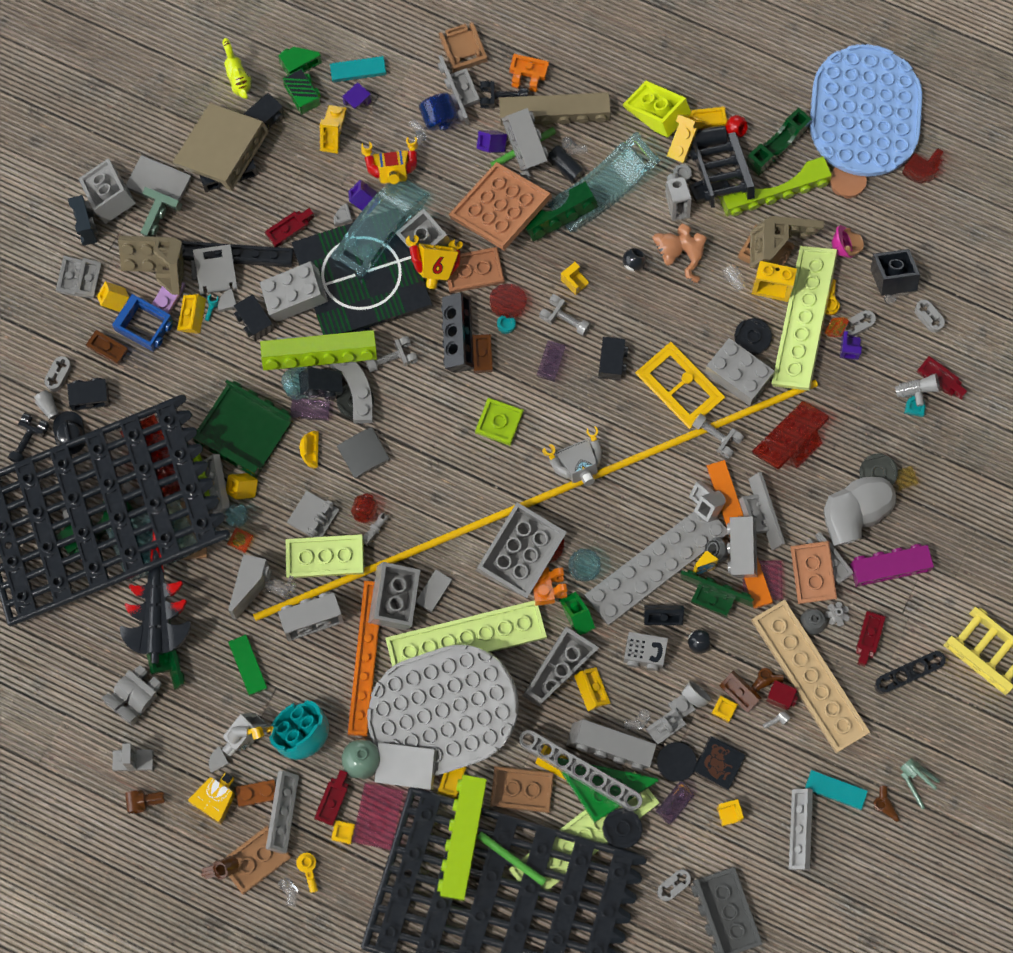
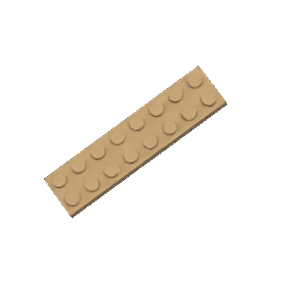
M785 600L751 620L792 686L797 689L796 692L835 753L840 752L870 733Z

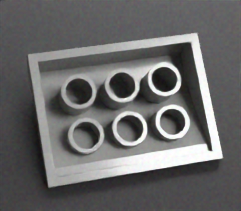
M517 502L475 571L491 581L528 598L567 532Z

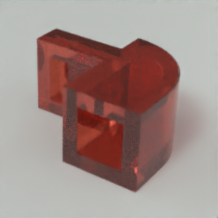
M937 148L928 161L915 153L905 165L902 174L916 183L931 182L936 178L940 170L938 167L943 162L941 158L944 151Z

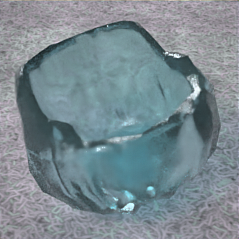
M305 367L288 369L282 376L281 384L285 393L291 399L300 400L306 397V395H300L299 373L306 369Z
M579 549L570 556L568 562L569 572L577 581H591L597 577L601 570V559L596 552L590 549Z

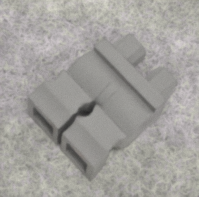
M141 665L133 671L128 670L125 676L116 683L112 695L108 693L101 698L108 707L131 726L138 721L139 716L158 697L157 692L162 686L161 682L155 677L147 684L142 680L148 672ZM128 702V706L124 707V704Z

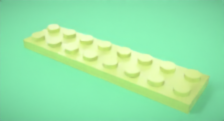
M800 246L796 264V277L788 302L775 372L772 379V386L810 391L838 254L837 249Z
M530 601L386 637L385 639L393 667L404 660L446 646L469 645L491 653L546 639L547 636L539 606H535V601Z
M649 789L640 793L642 804L638 810L632 811L639 818L659 804V801ZM634 797L627 803L635 807L638 805V800ZM584 810L560 829L561 831L608 844L602 831L603 822L607 815L594 823L586 810ZM555 837L552 849L572 854L574 843ZM594 849L592 856H593L595 853H597L599 850ZM529 854L522 858L521 861L527 862ZM549 857L547 869L566 874L569 862ZM515 867L509 868L515 879L521 882L524 872ZM544 876L547 880L541 888L549 890L560 881Z

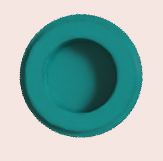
M509 314L501 315L497 320L498 330L503 334H509L514 331L516 326L514 317Z

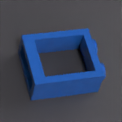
M132 294L112 326L119 334L154 352L156 347L159 348L162 344L165 333L171 330L173 320L170 314ZM138 308L163 321L150 342L125 329Z

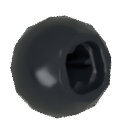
M631 248L624 253L623 264L626 269L634 272L639 271L645 266L646 257L641 250Z
M702 629L694 630L688 637L689 648L694 653H706L710 650L709 633Z

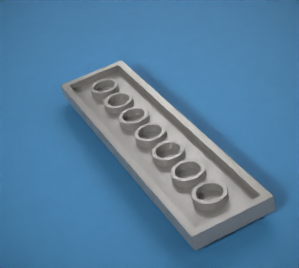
M692 512L587 592L584 597L603 621L610 626L704 554L705 546L711 539L716 537L723 539L728 535L727 529L718 518L707 523L698 514Z

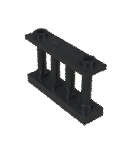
M735 132L728 133L726 144L699 150L696 141L692 142L693 149L690 150L691 159L696 161L705 188V201H709L711 208L715 207L714 198L742 192L746 194L747 200L755 198L754 184ZM725 151L732 154L729 158L703 163L702 160L703 156ZM727 165L736 166L735 171L708 177L706 170ZM734 178L741 180L740 184L717 190H712L711 187L712 183Z

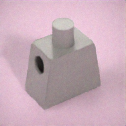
M676 173L669 174L666 181L665 195L671 220L676 221L690 218L691 196L685 178H678Z

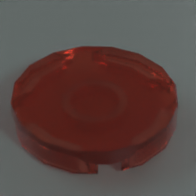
M503 284L493 289L490 294L489 305L496 315L513 318L523 313L527 297L520 287L513 284Z

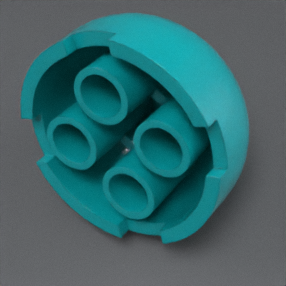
M305 700V703L298 705L293 703L282 710L271 725L273 730L269 740L275 749L288 759L302 760L309 758L323 747L328 738V718L313 701Z

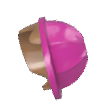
M838 225L831 242L832 248L837 249V255L853 258L863 250L864 241L860 234L851 232V228Z

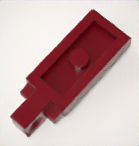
M310 208L302 213L294 211L264 233L273 246L278 247L304 230L309 225L308 222L315 217L314 213Z
M930 356L927 357L917 370V373L924 378L936 373L940 390L949 396L954 395L962 400L967 393V390L960 386L962 382L959 381V377Z
M866 611L856 645V654H860L857 665L865 667L868 657L873 658L876 653L886 616Z
M340 770L337 778H332L328 782L314 820L333 827L348 791L349 784L345 783L348 772Z

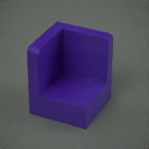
M358 82L342 96L343 104L345 106L349 104L354 109H357L362 103L367 107L372 102L371 94Z
M480 130L478 132L476 149L488 153L504 152L507 134L496 130Z
M361 179L348 191L349 202L364 213H367L378 202L377 191Z
M844 331L841 337L839 358L858 360L862 349L860 347L861 339L859 337L847 336L848 331Z

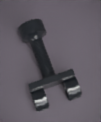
M494 81L480 82L481 92L491 91V98L484 97L480 99V108L495 109L496 98L528 96V87H520L518 91L498 92L495 91Z
M25 412L18 426L26 432L17 449L11 451L7 458L14 463L25 459L23 452L31 436L35 434L43 438L50 425L47 421L41 420L38 427L34 428L30 426L33 417Z

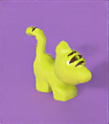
M225 38L222 43L227 54V59L224 62L227 77L230 80L233 92L237 96L248 99L247 93L252 86V77L243 69L241 59L234 56L231 43L228 38Z

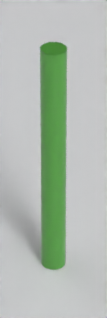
M551 127L541 133L542 139H540V142L556 134L555 129ZM512 150L490 164L493 166L497 162L502 165L516 157L515 153Z
M482 831L477 836V839L541 886L547 880Z

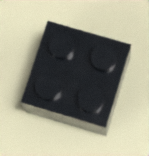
M909 249L873 254L871 273L881 296L918 290L920 273Z

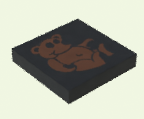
M710 736L693 772L719 787L729 790L745 754Z

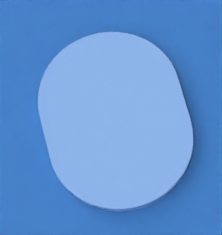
M867 44L853 45L834 52L819 67L813 82L810 133L814 145L819 153L834 167L858 176H878L896 170L911 157L920 136L922 88L919 78L916 77L912 70L913 68L905 59H901L893 54V51L880 46Z

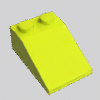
M645 81L623 104V107L653 131L665 137H669L678 128L679 123L676 122L678 115L691 114L685 97L648 81Z

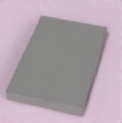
M141 155L126 186L130 191L144 196L142 194L144 188L147 187L180 202L192 177L189 174Z
M383 742L378 743L380 762L375 772L376 783L433 789L437 749Z

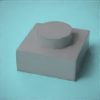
M683 695L668 703L671 710L675 708L682 719L695 711L692 703Z

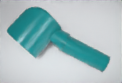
M211 294L207 297L209 305L205 317L207 322L210 320L213 309L218 307L219 301L218 296L215 301H211Z

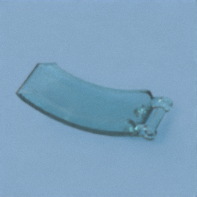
M635 132L626 142L619 144L594 170L567 190L560 192L548 204L551 210L558 209L567 201L569 190L586 181L599 207L566 224L565 226L570 232L576 231L610 208L661 161V158L655 155L641 139L642 136L639 132ZM634 143H636L638 147L644 152V154L649 158V161L647 163L632 147Z
M409 180L401 181L397 184L389 182L359 214L337 249L333 251L331 258L335 261L339 260L356 271L358 276L363 277L370 266H374L396 232L416 211L423 207L430 194ZM345 249L363 260V265L360 266L343 255Z

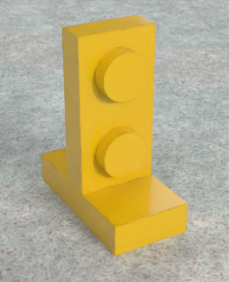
M328 105L325 119H321L320 151L338 154L339 138L347 113L346 107Z
M689 114L678 115L676 122L679 125L667 154L668 157L682 163L686 162L698 128H703L705 121Z

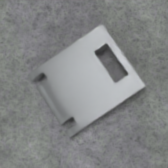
M230 244L193 250L200 294H204V286L207 287L208 293L229 290L230 282H233V288L237 289ZM222 250L223 257L204 260L203 252Z

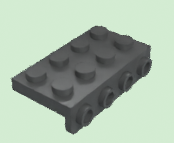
M735 867L693 880L691 890L694 898L698 897L700 902L698 910L701 917L705 916L707 924L704 926L708 937L712 936L714 944H712L714 953H740L763 945Z

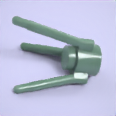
M911 758L900 768L903 771L901 776L906 780L921 809H925L909 777L914 779L919 775L934 790L937 787L924 774L937 783L940 780Z

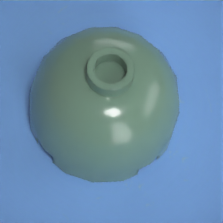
M356 739L350 742L344 748L341 756L342 767L345 772H348L347 774L355 779H368L374 776L380 762L377 746L366 739Z

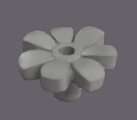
M836 602L835 606L829 604L827 607L829 611L825 612V617L830 618L828 623L830 625L837 623L838 627L843 626V621L847 622L850 618L846 614L849 612V608L847 606L842 608L841 602Z

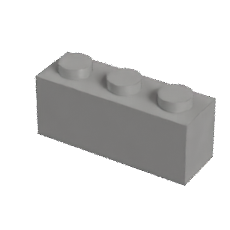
M753 516L730 517V523H727V534L730 535L727 551L728 554H731V561H728V573H731V576L734 578L758 577L756 519Z

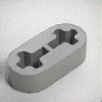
M920 300L914 309L916 316L929 331L933 333L941 331L945 324L943 316L931 302ZM921 306H922V307H925V306H926V307H927V310L921 312V311H920V308H921ZM938 320V321H939L938 326H937V325H934V326H933V325H932V322H933V321L936 322V321Z
M869 310L856 314L846 320L849 322L844 331H848L847 336L854 337L870 329L876 321L875 314ZM864 316H865L866 318H869V317H870L869 323H868L867 321H865V322H863V323H860V322L863 321ZM848 325L850 327L857 325L854 327L853 332L852 330H847Z
M60 356L52 363L44 380L48 390L55 392L62 388L72 368L68 358ZM65 362L66 368L62 367L60 370L58 365ZM56 378L58 383L51 386L50 380L54 381Z
M685 870L676 871L658 887V898L664 902L672 900L690 884V874ZM678 874L686 876V884L682 882L677 886L674 884L678 880ZM672 886L673 889L669 893L671 896L668 897L666 895L663 897L661 895L663 892L661 888L668 889Z

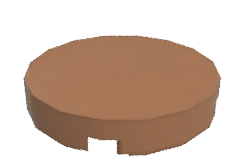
M836 167L831 172L830 186L838 196L840 195L847 199L855 198L866 187V176L846 173Z

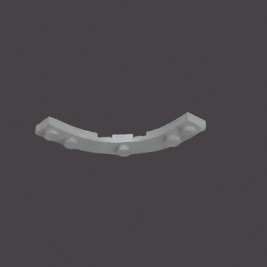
M280 337V338H277V339L298 338V337ZM357 362L330 364L336 371H341V375L348 383L353 398V423H373L371 390Z

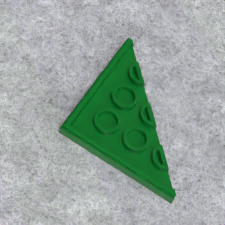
M558 758L557 762L560 765L565 766L568 764L569 760ZM591 765L639 794L659 781L654 777ZM577 766L575 773L583 776L586 773V769L583 766ZM560 771L594 823L620 807V805ZM595 776L592 782L595 786H601L603 779L600 776ZM613 786L610 788V794L612 796H619L621 790L619 787ZM634 796L628 797L627 802L634 798Z

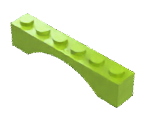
M823 156L806 162L802 170L786 183L771 188L755 189L754 199L747 200L746 194L742 192L718 198L726 217L730 215L737 216L743 211H753L761 205H771L782 198L789 199L794 194L800 192L804 194L816 187L823 188L830 183L832 175Z

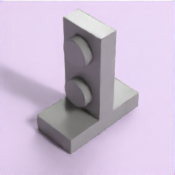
M131 743L122 744V749L113 751L112 770L114 772L153 771L154 751L136 750Z

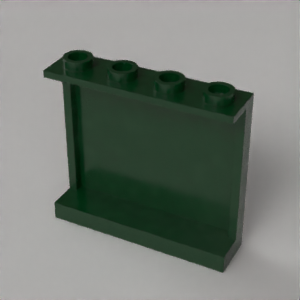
M226 380V387L197 429V435L191 440L213 454H220L221 459L257 478L293 423L291 414L283 408L277 409L267 399L263 401L258 398V394L252 390H244L238 382Z

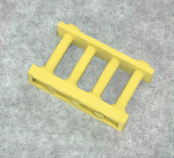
M974 607L969 613L974 618L958 637L954 638L951 636L943 646L1004 695H1007L1013 688L1011 683L1013 665L1005 675H1000L996 672L995 667L1009 649L1013 648V636L990 619L986 611ZM981 623L989 631L973 650H969L964 646V642L977 625ZM996 635L1005 643L993 658L985 663L980 659V653Z

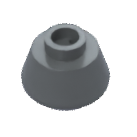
M713 538L705 546V551L710 552L718 559L717 563L724 562L729 556L727 544L721 538Z
M811 608L802 613L800 624L806 633L815 635L825 629L827 620L822 611Z

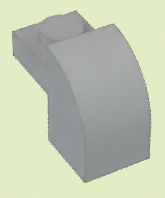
M701 480L695 483L689 495V498L697 503L694 512L707 523L718 518L726 502L725 496L719 490L714 492Z

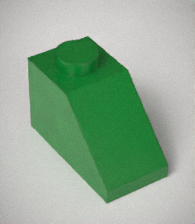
M298 47L285 49L278 55L280 65L287 76L301 68L305 73L322 63L319 52Z
M577 592L567 595L566 598L559 599L571 627L577 634H586L595 628L590 611Z

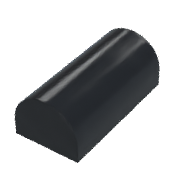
M720 125L698 129L694 138L698 149L726 144L727 134L725 126Z
M560 145L554 147L548 154L547 160L571 184L586 172Z
M644 605V625H683V605Z

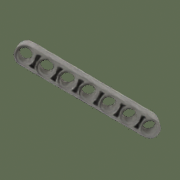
M526 730L520 735V745L524 750L626 810L636 811L640 808L642 797L638 792L531 730ZM525 736H532L534 743L525 745L523 743ZM542 746H549L551 753L549 755H542L540 748ZM560 756H566L569 762L567 765L562 766L557 762V759ZM577 766H583L586 769V773L583 776L575 773ZM600 776L603 779V784L595 786L592 782L593 777ZM613 786L619 787L621 794L619 796H612L610 788ZM628 797H636L638 805L635 807L628 805Z

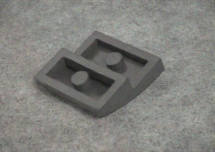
M373 427L352 436L337 446L355 479L391 460Z

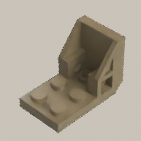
M780 216L768 217L750 231V268H758L760 261H770L789 240V237L798 236L799 239H809L813 234H817L818 231L824 228V221Z
M119 236L118 245L121 271L156 272V281L172 295L180 294L184 277L183 249L180 240L175 237Z

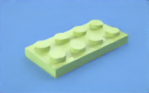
M362 534L286 539V577L288 579L364 574V542Z

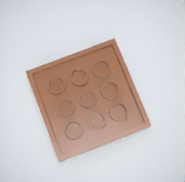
M496 162L450 212L449 216L452 220L505 251L548 203L552 196L548 191Z

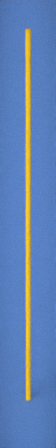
M812 380L810 389L818 386L816 380ZM788 390L709 424L717 429L808 390ZM704 428L695 429L599 469L592 476L594 480L703 435L707 433V430L705 431ZM582 480L576 483L571 481L519 504L528 508L581 486L584 483ZM515 505L364 568V574L343 576L253 614L255 621L261 620L281 611V608L284 606H294L304 599L316 597L373 573L382 562L397 563L507 517Z

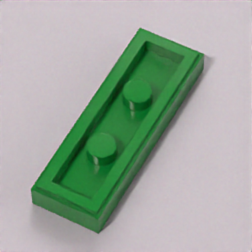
M247 635L228 641L249 697L267 690Z

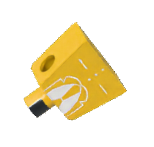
M224 773L219 782L210 777L188 799V802L222 824L235 797L234 792L228 789L235 779L227 773Z

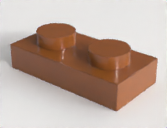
M275 780L235 787L238 807L272 802L276 788Z

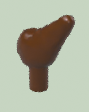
M763 668L758 672V677L751 688L757 692L770 686L775 680L783 683V675H772L770 669Z
M879 786V797L873 801V807L876 811L883 812L895 822H899L898 814L891 800L887 797L888 786Z

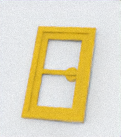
M669 342L635 372L689 429L693 427L692 424L700 413L704 416L707 415L725 399V396L672 342ZM669 356L686 371L681 377L682 381L670 392L650 374ZM694 380L710 397L689 414L672 397V394L684 384H690Z

